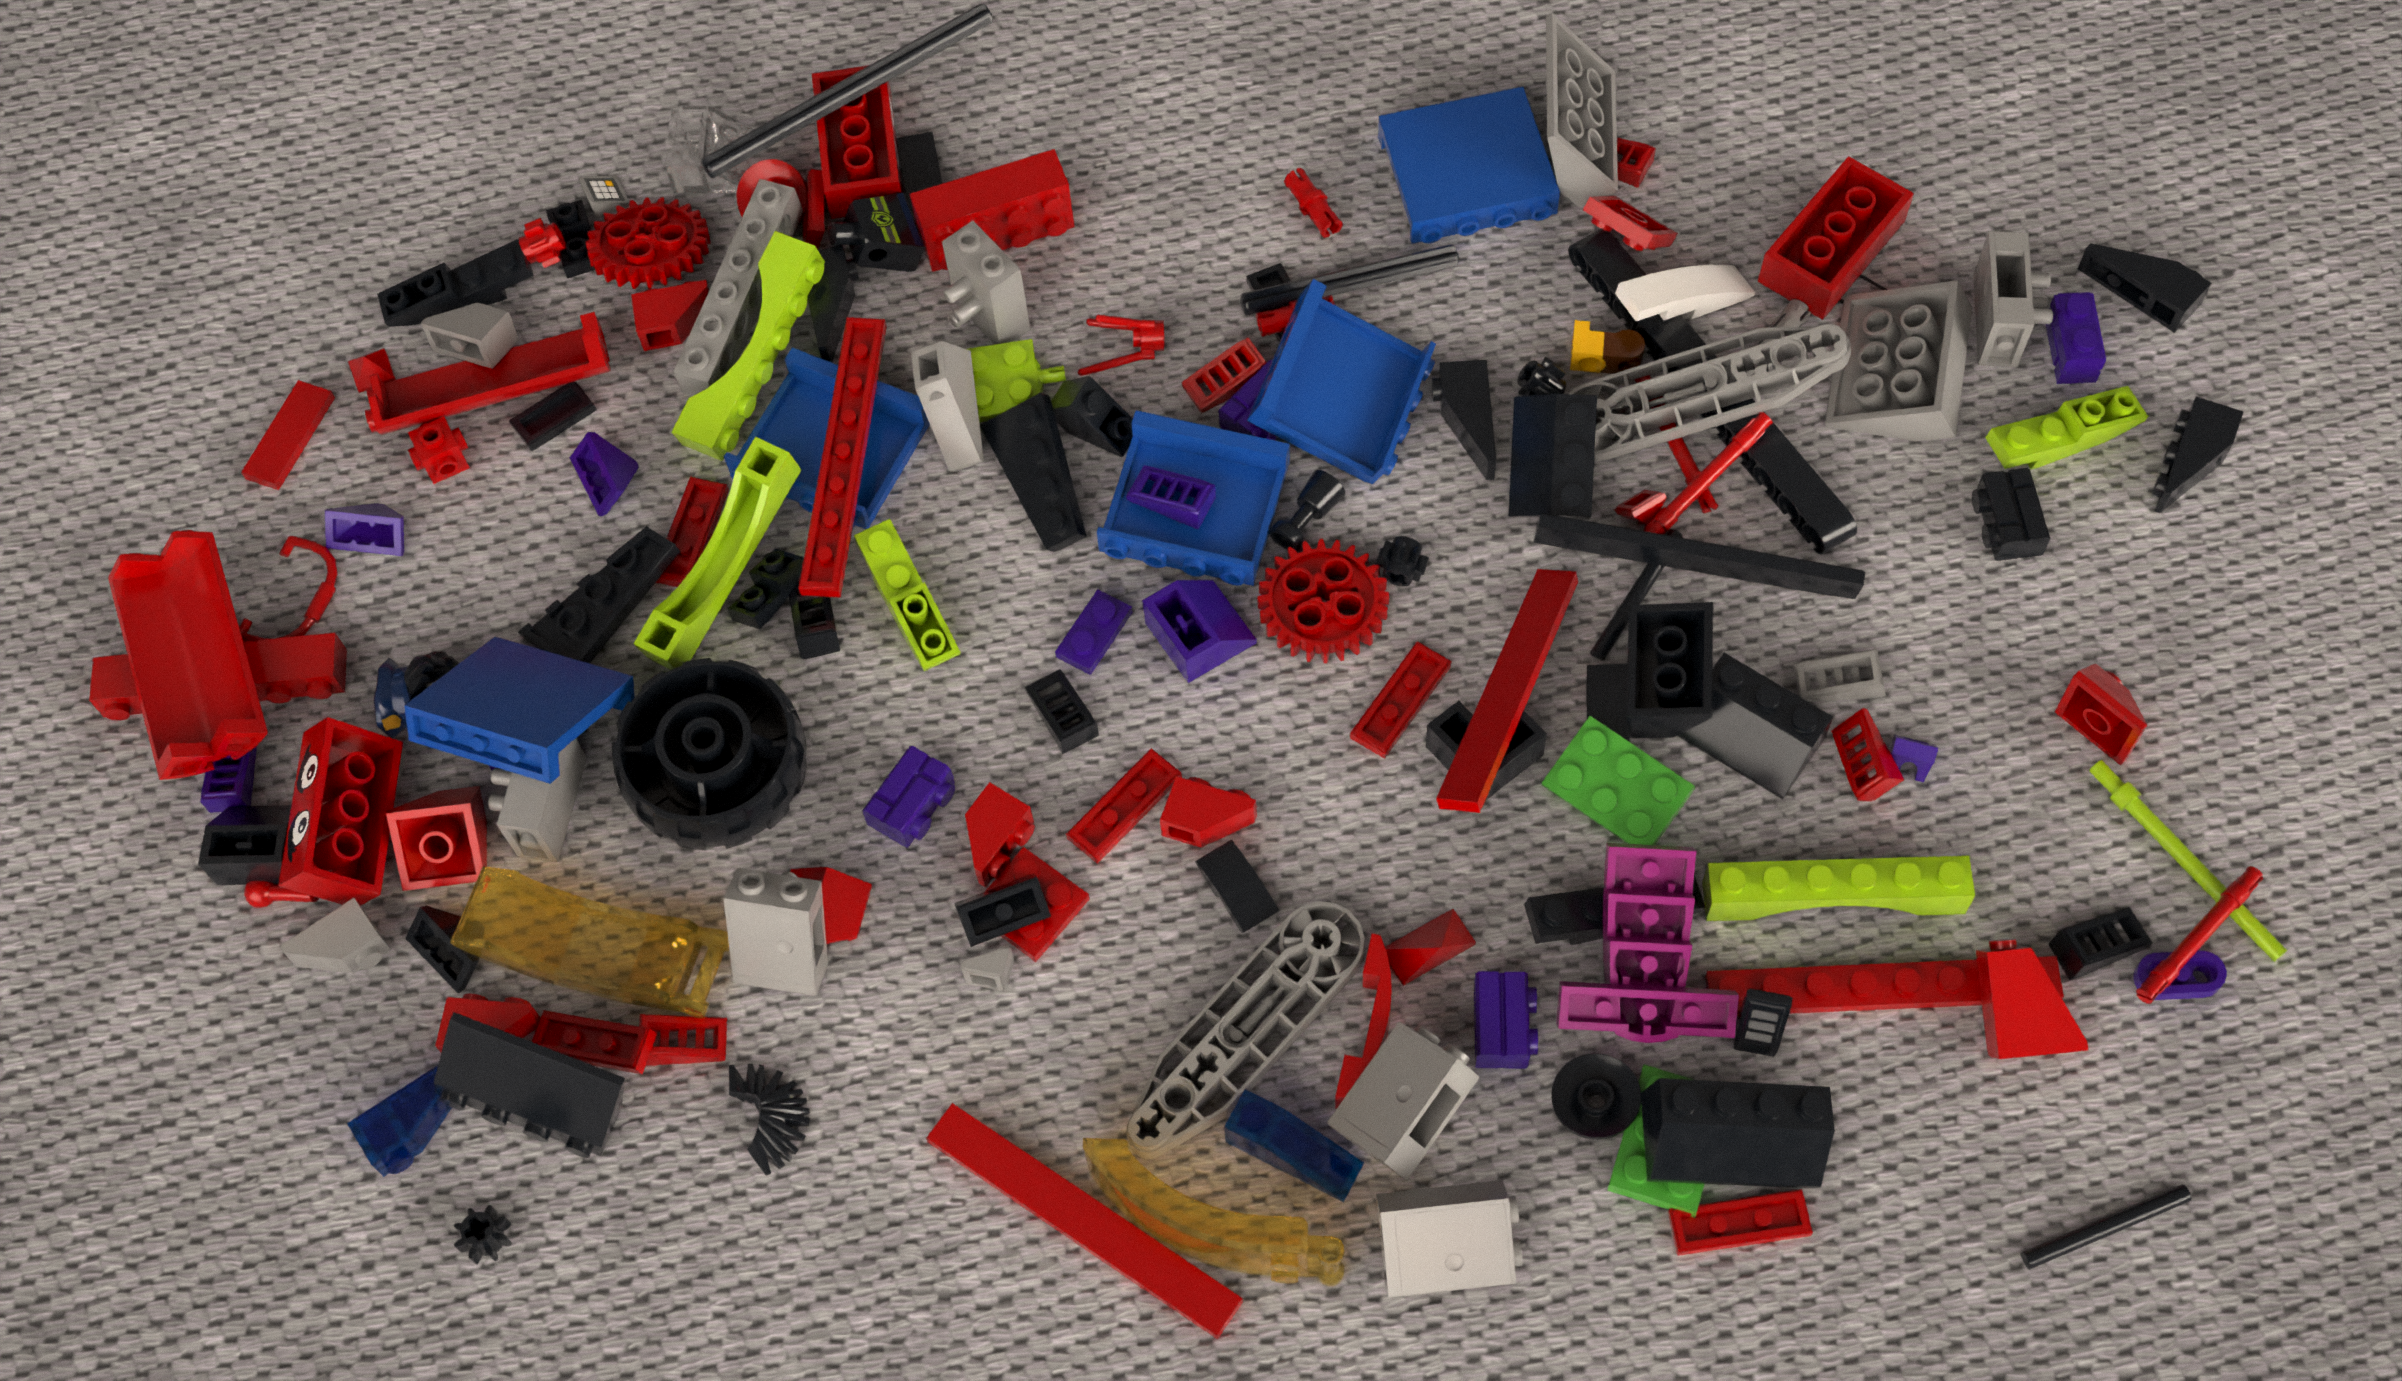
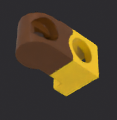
M1575 320L1570 370L1615 374L1642 365L1645 350L1644 338L1638 332L1630 329L1621 330L1617 333L1591 331L1590 321Z

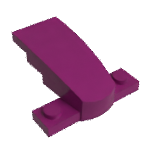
M1606 843L1603 892V963L1605 983L1560 981L1556 1019L1558 1029L1611 1031L1625 1039L1642 1043L1664 1042L1678 1038L1679 1035L1735 1038L1739 999L1735 990L1685 988L1693 946L1689 940L1695 897L1692 894L1696 850L1694 847Z

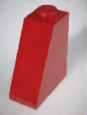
M1999 939L1989 941L1990 949L1976 950L1988 1056L1997 1059L2089 1051L2088 1041L2032 948L2017 946L2016 939Z

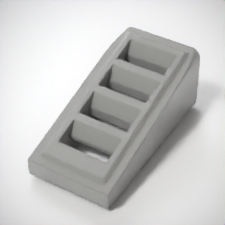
M1877 649L1794 663L1799 697L1809 703L1886 697ZM1868 668L1870 680L1861 681L1859 669ZM1842 670H1851L1853 683H1844ZM1826 671H1834L1836 686L1828 687ZM1817 672L1819 689L1811 690L1808 673Z

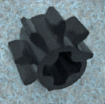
M1547 357L1543 359L1541 364L1535 360L1530 361L1519 373L1517 382L1522 388L1518 391V394L1521 396L1564 394L1566 382L1562 378L1566 372Z
M1398 536L1393 539V542L1385 541L1383 548H1380L1375 565L1378 564L1384 568L1382 577L1386 578L1387 582L1396 586H1409L1412 580L1419 582L1421 575H1424L1429 557L1420 555L1422 545L1417 540L1406 536Z
M491 1205L486 1207L484 1213L475 1212L470 1207L468 1209V1216L463 1222L454 1224V1227L460 1232L462 1237L454 1245L461 1253L469 1251L468 1258L474 1264H478L482 1256H490L496 1262L498 1260L497 1252L502 1246H511L512 1244L503 1232L512 1224L505 1216L497 1218V1211ZM483 1228H486L484 1230L486 1237L483 1240L479 1241V1239L481 1238V1234L479 1231Z

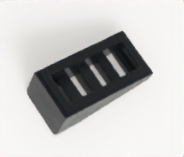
M800 581L796 582L789 594V601L800 657L802 659H810L839 652L840 645L831 598L819 597L798 602V597L805 595H801L798 589ZM822 606H823V608H824V609H821V610H816V611H811V612H806V613H800L801 611H805V610H809V609H813V608H818V607H822ZM826 621V623L803 628V626Z
M1061 669L1025 687L1026 693L1062 754L1099 736L1097 723ZM1057 682L1059 683L1061 688L1041 698L1038 693L1039 691ZM1066 695V700L1050 708L1047 707L1046 704ZM1071 706L1073 707V711L1057 719L1053 716ZM1078 717L1081 720L1064 730L1061 728L1062 725Z
M2130 907L2061 929L2048 945L2054 955L2057 956V960L2068 979L2073 980L2149 948L2153 942ZM2120 923L2130 940L2129 942H2124L2115 928V924ZM2101 930L2105 931L2114 947L2110 948L2101 934ZM2085 937H2089L2097 950L2096 953H2093L2084 939Z
M1747 990L1736 1020L1733 1048L1739 1051L1774 1057L1782 1040L1793 998L1788 995L1761 990Z

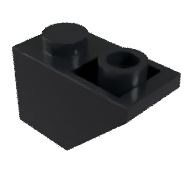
M1091 376L1063 381L1051 400L1057 423L1068 434L1123 457L1133 437L1131 424L1133 418Z

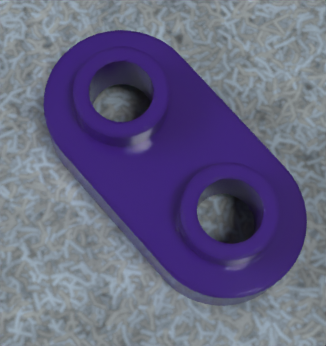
M2198 950L2179 971V976L2161 994L2159 993L2154 1000L2206 998L2214 995L2226 981L2227 970L2223 961L2209 951ZM2172 952L2151 953L2139 962L2133 973V980L2137 989L2141 987V984L2149 977L2151 971L2160 961L2165 960ZM2193 972H2202L2206 976L2207 982L2197 981L2193 976Z

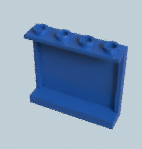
M1524 87L1379 116L1378 139L1381 149L1386 148L1410 224L1411 244L1418 242L1434 243L1446 236L1456 234L1468 236L1480 229L1494 226L1497 228H1507L1515 222L1528 219L1540 221L1547 219L1552 214H1557L1560 191Z
M1312 279L1299 295L1247 421L1364 482L1374 484L1383 474L1388 476L1397 462L1398 455L1394 453L1397 443H1402L1410 429L1411 423L1406 420L1409 412H1413L1422 398L1423 391L1419 390L1421 381H1425L1434 367L1435 360L1431 359L1436 343L1431 341L1422 351L1322 299L1327 286Z
M792 347L785 358L789 372L738 455L726 452L724 459L730 476L733 479L736 468L755 436L789 452L801 468V472L786 498L798 502L803 509L812 513L838 365ZM881 381L877 382L853 528L855 525L863 529L870 527L930 425L917 395Z
M1136 410L1131 423L1133 437L1104 527H1098L1097 529L1099 551L1115 559H1125L1127 557L1143 561L1145 564L1155 568L1167 566L1180 569L1186 574L1195 577L1207 575L1220 578L1231 585L1247 584L1254 586L1269 536V529L1272 526L1290 464V444ZM1144 465L1198 478L1215 485L1216 499L1198 530L1126 500V495ZM1148 479L1142 492L1149 494L1155 482ZM1163 485L1157 496L1163 497L1168 487ZM1176 491L1171 500L1177 501L1181 492ZM1189 496L1186 504L1192 505L1195 498Z
M494 637L404 705L408 739L417 744L551 784L560 776L558 753L611 708L622 711L628 701L632 702L635 698L633 676Z

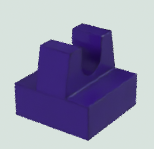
M1894 734L1890 753L1899 770L1906 762L1914 763L1916 765L1914 780L1924 783L1932 765L1935 763L1938 747L1935 744Z

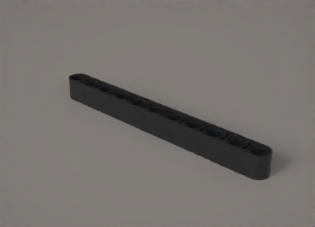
M1599 229L1569 246L1568 254L1572 264L1575 267L1578 265L1582 269L1579 272L1597 293L1601 292L1604 295L1602 297L1603 301L1619 320L1623 318L1627 322L1624 324L1625 327L1641 334L1645 345L1649 348L1647 353L1654 361L1706 345L1682 315L1663 320L1659 314L1639 321L1634 320L1615 292L1619 283L1645 276L1646 273L1610 232ZM1714 354L1706 358L1709 361L1718 357ZM1701 358L1676 367L1669 368L1668 371L1669 373L1683 368L1703 363V361ZM1751 398L1722 407V413L1755 403V401ZM1716 409L1700 414V416L1704 419L1716 415L1718 412ZM1758 414L1711 429L1716 428L1720 432L1716 435L1727 446L1732 441L1731 438ZM1774 423L1765 430V433L1746 453L1743 452L1740 455L1743 460L1740 463L1760 486L1763 484L1767 488L1765 493L1784 515L1788 513L1791 516L1789 521L1808 544L1812 542L1816 546L1814 551L1817 554L1823 555L1856 535L1857 525L1852 514Z

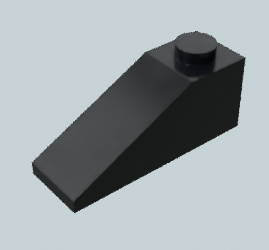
M2092 243L2085 249L2078 266V270L2174 333L2202 304L2212 284L2198 272L2189 269L2178 261Z
M843 245L818 250L825 261L824 273L821 280L813 285L807 297L821 359L831 363L833 362L846 324V318L849 315L855 297L852 282L859 281L854 258H846Z
M1487 360L1440 362L1439 378H1432L1433 402L1440 401L1441 416L1485 479L1494 480L1496 452Z

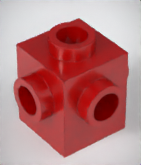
M444 416L434 421L425 422L418 428L408 432L414 447L408 449V453L418 471L423 468L426 469L433 484L470 468L462 452L469 447L459 427L451 430Z

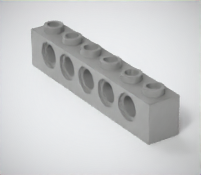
M759 179L672 372L683 393L694 396L707 389L723 377L738 361L761 309L762 280L758 262L774 231L793 237L804 212L795 188Z

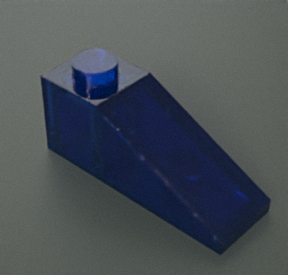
M438 1065L347 1123L370 1164L383 1177L389 1173L398 1174L409 1168L414 1162L413 1158L423 1152L452 1109V1107L439 1101L441 1095L435 1094L434 1079Z
M1246 1089L1224 1126L1226 1143L1342 1202L1347 1198L1364 1165L1363 1161L1286 1109Z

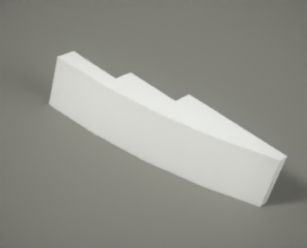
M1709 264L1680 267L1624 281L1618 284L1615 294L1634 320L1639 321L1659 314L1663 320L1684 313L1690 319H1694L1753 297L1755 291L1734 265Z

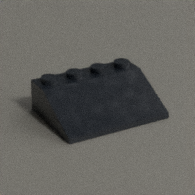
M453 1012L434 1079L435 1094L441 1095L439 1101L447 1106L464 1110L467 1105L482 1111L481 1117L491 1123L500 1126H506L507 1122L524 1127L523 1133L535 1140L548 1142L550 1137L566 1143L564 1148L570 1153L589 1158L591 1153L598 1156L602 1155L622 1109L625 1078Z

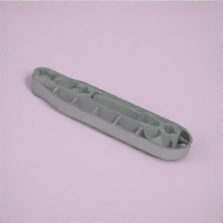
M1834 324L1757 328L1586 382L1572 389L1568 394L1597 395L1596 418H1599L1601 422L1596 424L1594 462L1610 460L1749 417L1759 412L1781 407L1832 373L1843 369L1850 359L1851 346L1847 334L1843 329ZM1761 339H1776L1747 349L1745 347V344ZM1833 345L1835 350L1827 352L1825 347ZM1741 346V351L1707 361V356ZM1812 350L1813 358L1809 359L1807 351ZM1788 356L1800 358L1795 364L1790 366L1781 364ZM1702 358L1703 363L1671 373L1668 371L1669 368ZM1772 363L1774 370L1769 371L1767 364ZM1755 370V375L1748 376L1747 371ZM1660 371L1664 372V375L1633 385L1630 384L1631 380ZM1625 383V387L1619 388L1618 386H1616L1618 384ZM1790 387L1778 396L1761 401V395ZM1601 392L1609 393L1605 401L1599 398ZM1660 396H1664L1663 398L1656 399V400H1653V401H1650V402H1649V400H1651V399H1654V398H1657V397H1660ZM1754 397L1757 399L1755 403L1722 413V407ZM1667 403L1666 405H1663V406H1660V407H1656V408H1653V409L1651 408V407H1654V406H1657V405H1660V404ZM1642 404L1643 410L1636 412L1634 406ZM1628 408L1630 409L1629 415L1622 414ZM1717 409L1718 414L1683 424L1684 419ZM1678 421V427L1645 437V431ZM1639 434L1640 438L1633 440L1634 435ZM1615 435L1620 438L1617 443L1612 440Z
M1317 901L1302 905L1288 915L1160 1054L1127 1124V1139L1129 1147L1134 1154L1144 1159L1158 1158L1226 1118L1354 977L1363 962L1365 937L1360 922L1349 910L1336 903ZM1339 919L1347 922L1341 931L1335 925ZM1319 940L1321 949L1314 947L1315 941ZM1322 940L1329 942L1328 948L1324 949ZM1278 941L1279 955L1270 950ZM1341 942L1358 946V955H1340ZM1264 958L1270 966L1250 987L1242 980ZM1334 967L1336 975L1330 976L1327 969ZM1288 972V974L1293 978V980L1287 977L1285 973ZM1273 986H1275L1277 990L1270 996V998L1266 996L1261 1001L1257 1009L1246 1019V1021H1243L1240 1024L1238 1029H1236L1235 1027L1243 1020V1018L1264 997V995ZM1234 989L1242 995L1222 1018L1213 1013ZM1319 989H1329V990L1327 991L1326 994H1324V993H1323L1321 990H1319ZM1281 994L1286 996L1283 999V1001L1273 1010V1012L1263 1021V1023L1253 1032V1034L1249 1038H1247V1036L1253 1031V1028L1258 1024V1022L1268 1013V1011L1270 1012L1274 1008V1006L1276 1005V999ZM1309 996L1317 1004L1296 1026L1288 1016ZM1207 1020L1213 1028L1192 1050L1184 1043ZM1280 1027L1288 1032L1289 1035L1267 1058L1259 1048ZM1178 1051L1185 1059L1164 1082L1158 1078L1164 1065ZM1251 1058L1259 1063L1260 1067L1238 1090L1230 1080ZM1212 1065H1215L1216 1072L1214 1074L1207 1070L1200 1075L1201 1066L1209 1069ZM1197 1082H1198L1199 1091H1198V1090L1196 1089V1087H1195V1084H1196ZM1221 1090L1232 1097L1222 1108L1204 1118L1200 1114ZM1177 1095L1185 1096L1190 1100L1188 1105L1181 1109H1173L1167 1103L1169 1099ZM1158 1112H1159V1113L1161 1114V1116H1162V1119H1161L1160 1121H1159V1118H1158ZM1156 1128V1138L1148 1135L1142 1140L1141 1131L1143 1129L1150 1133Z

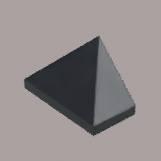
M426 905L419 908L405 939L457 993H461L466 988L479 962L484 927L477 921Z

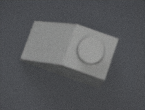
M474 303L427 317L421 322L432 351L491 369L519 341L509 312L499 307H492L481 303Z
M355 898L347 901L280 945L283 953L296 967L351 974L356 973L360 969L367 970L374 967L381 961L383 954L391 950Z

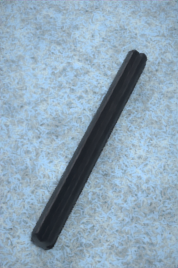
M1454 245L1442 246L1241 294L1240 304L1245 315L1256 314L1288 306L1289 302L1298 300L1299 295L1312 279L1327 286L1322 296L1325 297L1327 295H1337L1456 267L1459 256Z

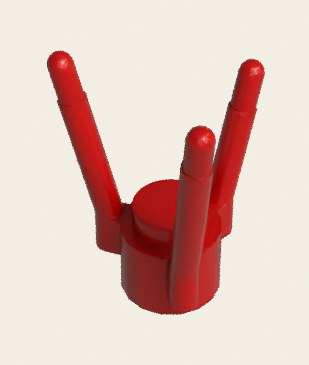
M1097 315L1096 319H1087L1086 324L1089 326L1133 331V347H1141V351L1078 370V375L1084 376L1139 360H1155V351H1164V320H1138L1107 315Z

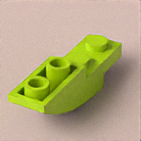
M2124 386L2065 401L2057 412L1991 428L1985 438L2004 469L2028 464L2032 470L2105 443L2145 422L2149 416L2129 386Z
M887 519L855 534L854 540L872 574L873 581L923 671H927L960 655L961 652L925 582H922L891 519Z

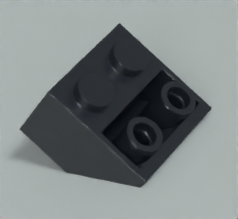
M291 805L228 807L205 826L198 865L217 885H246L250 881H267L278 884Z

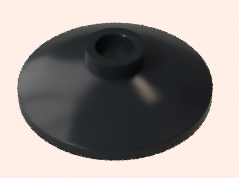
M1593 1053L1576 1057L1561 1068L1553 1082L1551 1098L1554 1112L1566 1129L1586 1139L1601 1140L1619 1135L1634 1122L1641 1106V1089L1635 1074L1625 1063L1609 1055ZM1597 1095L1602 1097L1605 1103L1599 1108H1594L1589 1105L1588 1100L1590 1097Z

